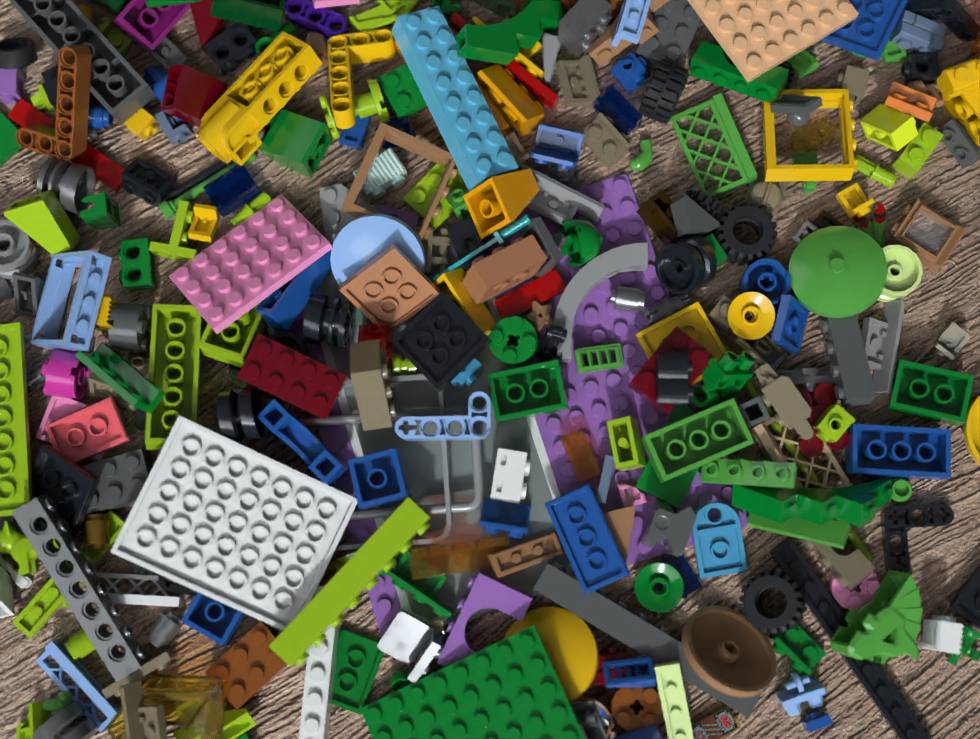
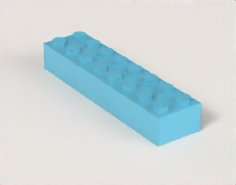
M439 5L397 16L391 32L468 191L470 192L491 177L515 172L518 165L465 58L457 57L456 40Z

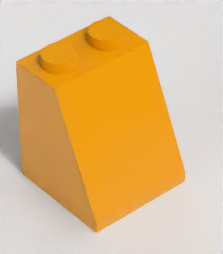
M531 168L491 177L465 194L463 198L480 238L484 239L513 222L540 189Z

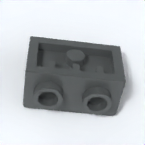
M951 119L937 130L944 135L941 140L962 169L980 160L979 146L972 140L965 126L958 119Z

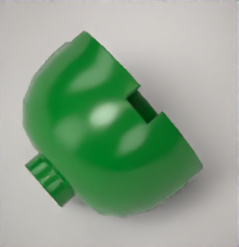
M573 219L561 224L564 225V229L559 230V232L564 234L566 244L561 246L560 249L563 256L568 255L570 261L567 263L569 266L578 267L585 265L598 256L602 244V235L591 222L583 219Z

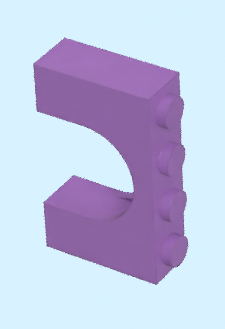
M480 571L478 576L473 574L467 586L471 591L467 598L462 597L457 607V610L461 612L457 620L452 618L446 632L450 633L447 642L441 641L443 649L437 663L447 667L479 651L470 643L467 636V622L473 613L483 608H494L522 621L533 599V595L498 578L496 579L486 572Z

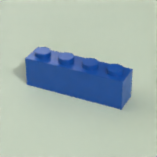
M331 250L259 304L256 310L270 327L287 331L292 326L297 316L307 305L310 295L319 289L326 276L332 271Z

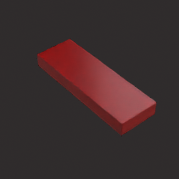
M554 269L494 301V305L502 319L511 316L519 317L532 309V301H536L541 305L562 294L566 286L557 270Z

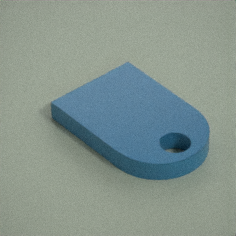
M708 502L701 505L696 510L697 517L691 531L698 577L702 579L748 571L741 524L737 513L730 506L721 502ZM712 508H718L720 512L719 518L715 521H710L707 516L708 511Z

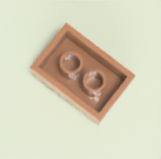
M533 234L526 238L520 236L513 240L510 246L506 248L500 246L492 251V255L486 258L480 256L473 260L472 266L466 271L467 274L462 283L477 306L534 277L547 260V257Z

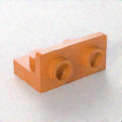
M893 82L883 104L929 122L933 114L931 111L937 99Z

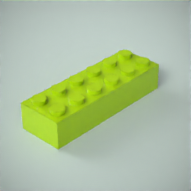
M153 304L149 380L161 389L165 395L152 414L148 412L146 414L145 445L147 450H162L178 416L198 424L201 349L198 344L202 336V316L193 305Z

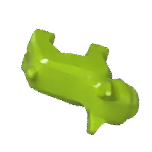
M5 520L3 529L0 530V553L9 554L18 562L19 576L37 573L36 558L39 556L26 535L18 530L16 522L14 521L10 524L8 520ZM53 539L54 546L60 549V542L57 539Z

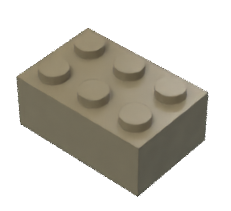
M380 340L350 344V374L363 431L393 427L392 417L396 416L395 403L392 402L396 401L394 387H391V372L386 364L388 363L386 349H381Z

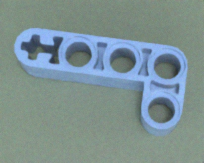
M481 391L471 394L468 401V416L401 417L395 423V432L399 438L405 441L485 439L491 430L490 398ZM476 398H483L486 401V406L480 410L476 409L472 405L473 401ZM420 422L421 435H417V430H409L408 435H405L400 428H403L405 423H408L412 428H417L416 423ZM430 422L438 426L436 433L432 435L424 432L425 425ZM453 422H458L462 425V430L458 434H452L448 430L449 425ZM476 422L486 424L487 430L483 434H477L473 431V425Z

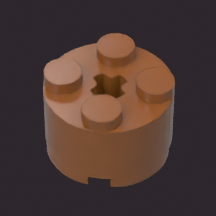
M617 687L610 697V711L613 718L620 727L628 732L655 725L660 719L662 712L661 700L658 693L652 687ZM635 700L641 705V708H637L636 712L629 707L630 704H634Z

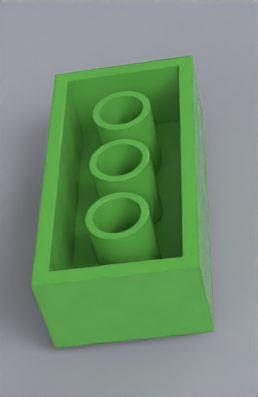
M734 398L641 438L660 484L754 443Z

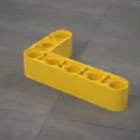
M388 29L335 35L327 42L331 108L335 124L340 129L351 128L356 123L352 65L390 60L396 55L394 37Z

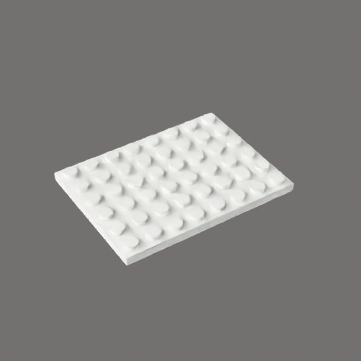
M178 416L111 553L284 630L311 601L357 505V499L184 417Z

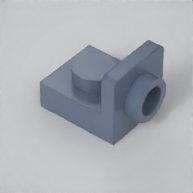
M163 111L155 114L158 123L172 145L184 143L192 135L191 130L186 124L178 127L172 116L167 118Z

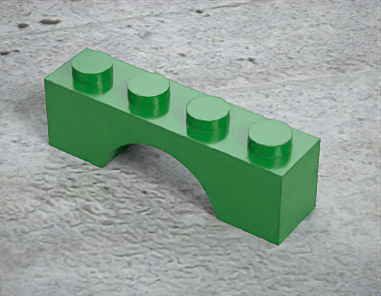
M702 41L691 58L690 76L768 103L776 101L781 96L787 85L789 71L788 69L775 66L748 83L737 67L726 60L722 47Z

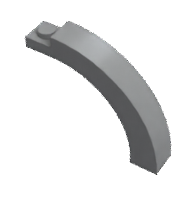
M648 242L623 245L606 251L589 261L571 279L559 300L553 322L554 325L562 326L568 330L565 342L557 343V356H561V362L571 363L572 325L582 301L597 285L613 276L632 271H646L648 267Z

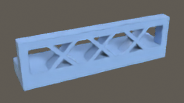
M623 0L611 46L617 47L621 39L638 44L651 0Z
M61 640L50 641L44 647L46 651L36 662L62 691H71L73 693L72 699H74V702L78 701L85 709L84 715L88 719L92 718L99 727V731L102 732L123 712V708L112 696L106 699L101 691L103 686L78 659H73ZM51 655L60 666L59 668H51L45 660ZM64 671L76 682V686L67 685L64 682ZM80 689L88 695L92 703H83L80 700ZM96 707L108 717L103 723L96 717Z

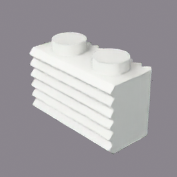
M932 615V619H924L921 648L960 654L961 651L959 649L962 648L960 645L962 643L961 638H963L961 634L963 633L962 628L964 626L956 623V618Z

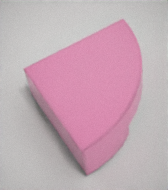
M628 484L617 485L623 508L647 503L645 495L636 487Z

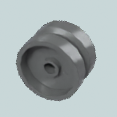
M75 701L48 719L32 735V739H90L99 730V727L92 718L79 722L85 714V709L78 701Z

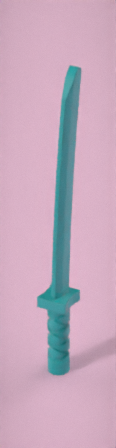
M526 214L513 224L507 226V228L494 232L495 238L437 274L430 281L433 283L443 273L455 269L497 241L499 244L507 241L505 238L510 237L516 231L530 224L532 219Z

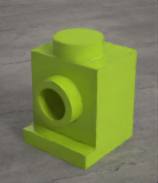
M832 404L827 407L813 424L812 428L817 431L816 436L826 443L828 441L837 442L856 419L838 404ZM832 421L838 424L835 429L831 427Z

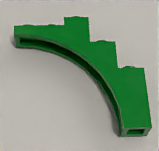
M527 0L522 11L512 19L498 24L483 26L466 24L456 35L457 57L509 65L518 56L519 47L531 49L541 39L542 31L552 33L559 26V21L564 17L561 1Z
M883 476L868 483L841 488H779L733 485L731 506L779 524L793 517H798L821 526L836 518L862 527L875 518L877 508L890 501L893 494L891 488L892 479Z

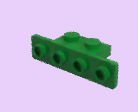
M408 550L402 556L395 569L392 567L387 573L384 570L381 572V576L386 574L392 578V583L402 590L406 588L413 593L412 597L418 602L430 604L433 607L432 611L440 617L444 618L446 615L450 618L454 613V609L435 597L448 576L412 551Z

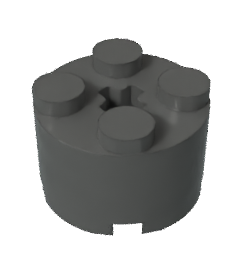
M116 303L113 306L109 320H114L113 328H108L109 342L113 349L149 351L152 305Z

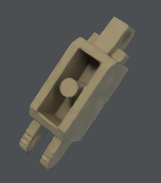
M767 362L754 370L762 385L761 390L763 393L760 397L767 407L771 405L777 412L774 417L780 426L786 425L789 430L794 427L802 439H811L814 431L807 421L811 414V408L789 376L778 375Z

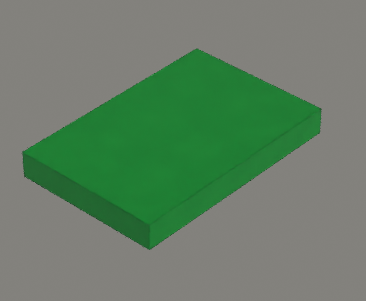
M343 627L341 628L337 644L331 704L362 715L360 708L366 705L384 656V652L377 648L378 640Z

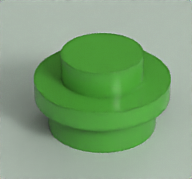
M904 478L892 480L891 488L893 494L891 499L896 502L908 500L912 494L911 484Z

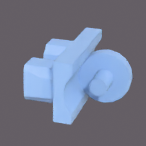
M797 672L790 674L792 681L784 683V689L775 691L777 700L791 717L802 712L799 703L807 701L810 708L823 706L822 695L826 694L824 686H821L816 677L809 679L807 675L800 678Z

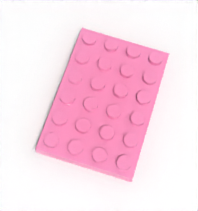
M280 194L196 255L194 259H191L170 274L169 277L215 333L218 334L330 251L332 246Z

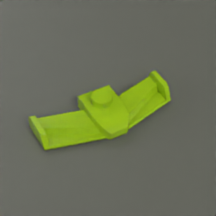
M376 0L379 6L356 16H350L349 20L358 32L375 30L395 22L397 16L411 13V9L419 0Z

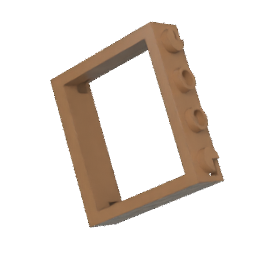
M380 122L343 203L342 211L354 217L374 213L356 205V202L386 140L446 167L419 231L414 230L421 242L423 239L428 240L433 228L429 226L431 219H437L442 208L438 203L441 197L446 199L451 187L447 183L450 177L455 178L458 168L450 152Z

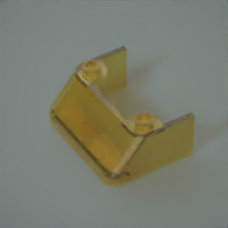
M154 674L142 682L144 705L163 704L166 725H184L185 728L182 730V734L185 739H218L224 729L225 687L218 676ZM122 707L106 727L112 739H127Z

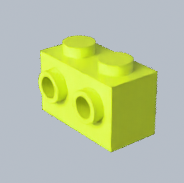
M879 104L860 120L867 139L897 152L918 135L915 125L916 121L912 115Z

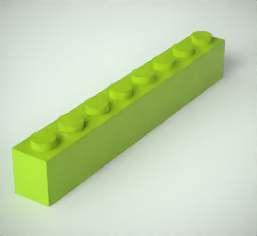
M408 497L269 647L290 667H294L296 664L300 667L310 656L307 652L313 646L318 648L327 638L325 633L332 626L335 629L345 619L343 613L348 608L353 610L362 600L360 595L366 589L371 591L379 582L377 577L384 570L387 573L396 564L394 558L400 552L405 554L414 543L411 540L417 534L422 536L430 527L428 523L431 520L430 517Z

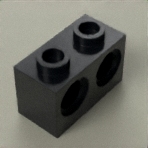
M236 22L205 44L204 48L225 75L228 72L235 71L240 63L246 59L253 58L257 54V40L244 24ZM247 40L246 44L238 45L240 41ZM229 53L226 58L220 59L222 54Z

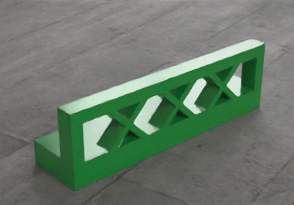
M103 342L99 344L92 355L80 350L75 355L133 407L152 414L165 395L154 383Z

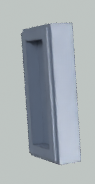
M610 455L605 456L597 493V501L599 505L603 506L606 505L614 468V458Z

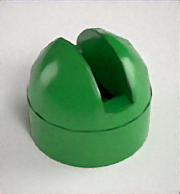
M396 670L391 675V688L394 691L411 684L410 680L407 679L408 673L404 670Z

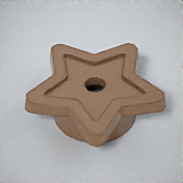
M532 301V309L525 318L535 325L537 331H540L544 324L552 325L554 322L549 315L551 310L550 304L541 306L538 302Z

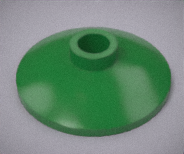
M652 563L645 566L638 573L634 589L638 601L645 608L654 612H665L673 609L680 602L683 596L684 585L680 574L675 568L665 563ZM660 582L663 586L659 592L654 590V584Z

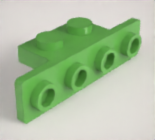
M744 458L736 460L717 459L702 466L700 481L715 484L794 488L797 465L795 463L773 462L766 459L759 461H750Z

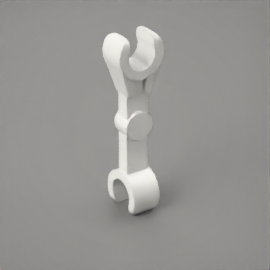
M0 554L2 568L11 574L14 582L20 588L28 589L33 583L32 579L24 575L19 576L14 565Z

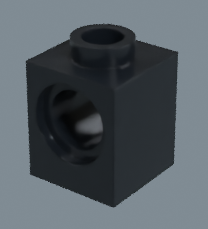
M938 53L910 54L901 68L902 76L905 77V84L908 85L909 82L915 80H922L924 84L934 83L940 76ZM916 66L921 67L923 72L918 71Z

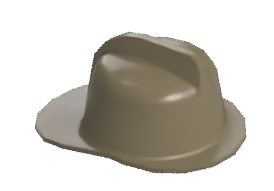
M764 168L756 171L757 181L748 185L744 202H748V206H751L752 203H757V208L765 207V213L767 215L771 213L774 217L781 208L787 183L786 181L765 182Z

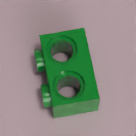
M148 238L120 241V249L117 250L118 260L122 266V271H119V281L128 291L157 288L155 255L149 251L151 240ZM140 249L139 255L136 258H131L133 251ZM141 272L140 279L133 281L134 274Z

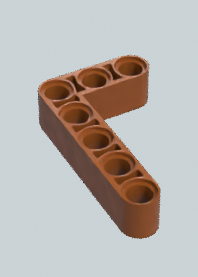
M86 45L65 46L59 51L55 128L42 124H33L18 129L16 140L21 147L65 161L85 154L87 149L92 60L91 51Z

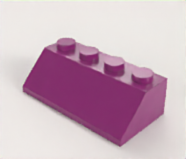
M131 0L111 23L129 39L153 51L187 12L191 3L147 8L146 0Z

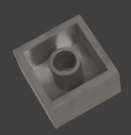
M579 0L559 21L558 41L577 57L583 52L585 54L588 53L594 45L593 41L598 36L603 37L609 30V21L612 18V5L606 0Z

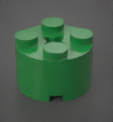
M518 316L506 317L500 320L490 332L489 338L492 340L490 343L491 350L503 363L509 366L523 367L530 364L537 357L540 347V336L535 327L524 318ZM515 337L518 339L519 344L516 347L512 344V339Z

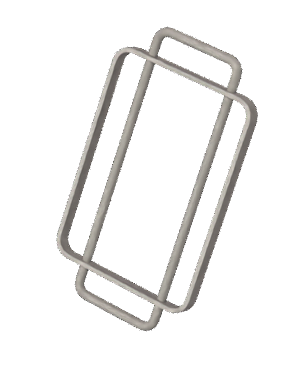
M423 374L391 377L392 382L390 384L429 380ZM347 380L344 387H353L352 380ZM234 389V391L238 394L240 389ZM443 389L441 392L438 391L439 407L396 411V416L392 417V420H398L406 416H468V406L445 407V393ZM261 391V392H259V394H266V393H268V392H266V391ZM360 414L329 416L328 420L321 417L298 418L306 427L362 423ZM218 415L217 425L203 426L213 432L222 435L219 426ZM479 422L473 425V431L477 434H480ZM441 440L445 503L418 506L426 514L446 513V529L442 535L436 538L411 540L414 543L413 545L434 544L444 541L452 531V513L472 511L481 505L484 499L481 440H471L474 498L469 502L452 503L448 440ZM398 507L354 510L349 520L390 517ZM365 543L337 545L335 550L360 549Z

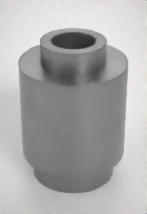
M617 286V290L612 289L610 303L614 304V309L631 312L643 311L646 292H641L638 288Z
M172 611L168 613L162 612L148 631L147 640L156 647L163 649L165 645L170 644L181 629V618Z

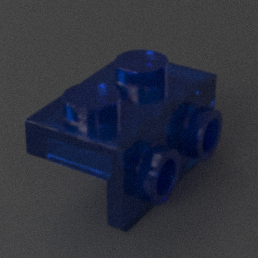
M239 164L203 187L223 218L262 193L244 165L240 166Z

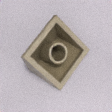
M768 333L755 340L738 337L730 346L737 355L741 351H748L755 359L754 364L751 366L753 370H756L766 362L775 370L789 354L771 340L772 336Z

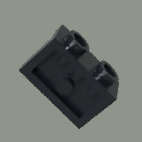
M139 156L121 173L122 188L126 192L136 195L147 204L154 205L159 208L157 204L163 201V197L177 183V177Z

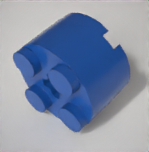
M770 258L759 259L752 263L742 274L738 285L739 294L745 292L761 293L771 301L773 307H776L781 301L782 294L787 295L789 293L791 277L789 272L777 260ZM764 281V284L768 286V288H764V286L760 283Z

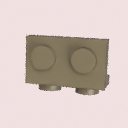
M589 54L583 55L579 60H559L555 64L566 107L590 106L600 97V88L597 84L594 65Z

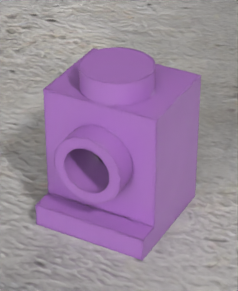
M18 68L0 69V96L2 97V102L5 104H15L21 98L24 100L25 75Z

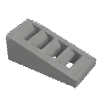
M543 34L544 84L549 88V86L551 87L561 43L558 41V36Z

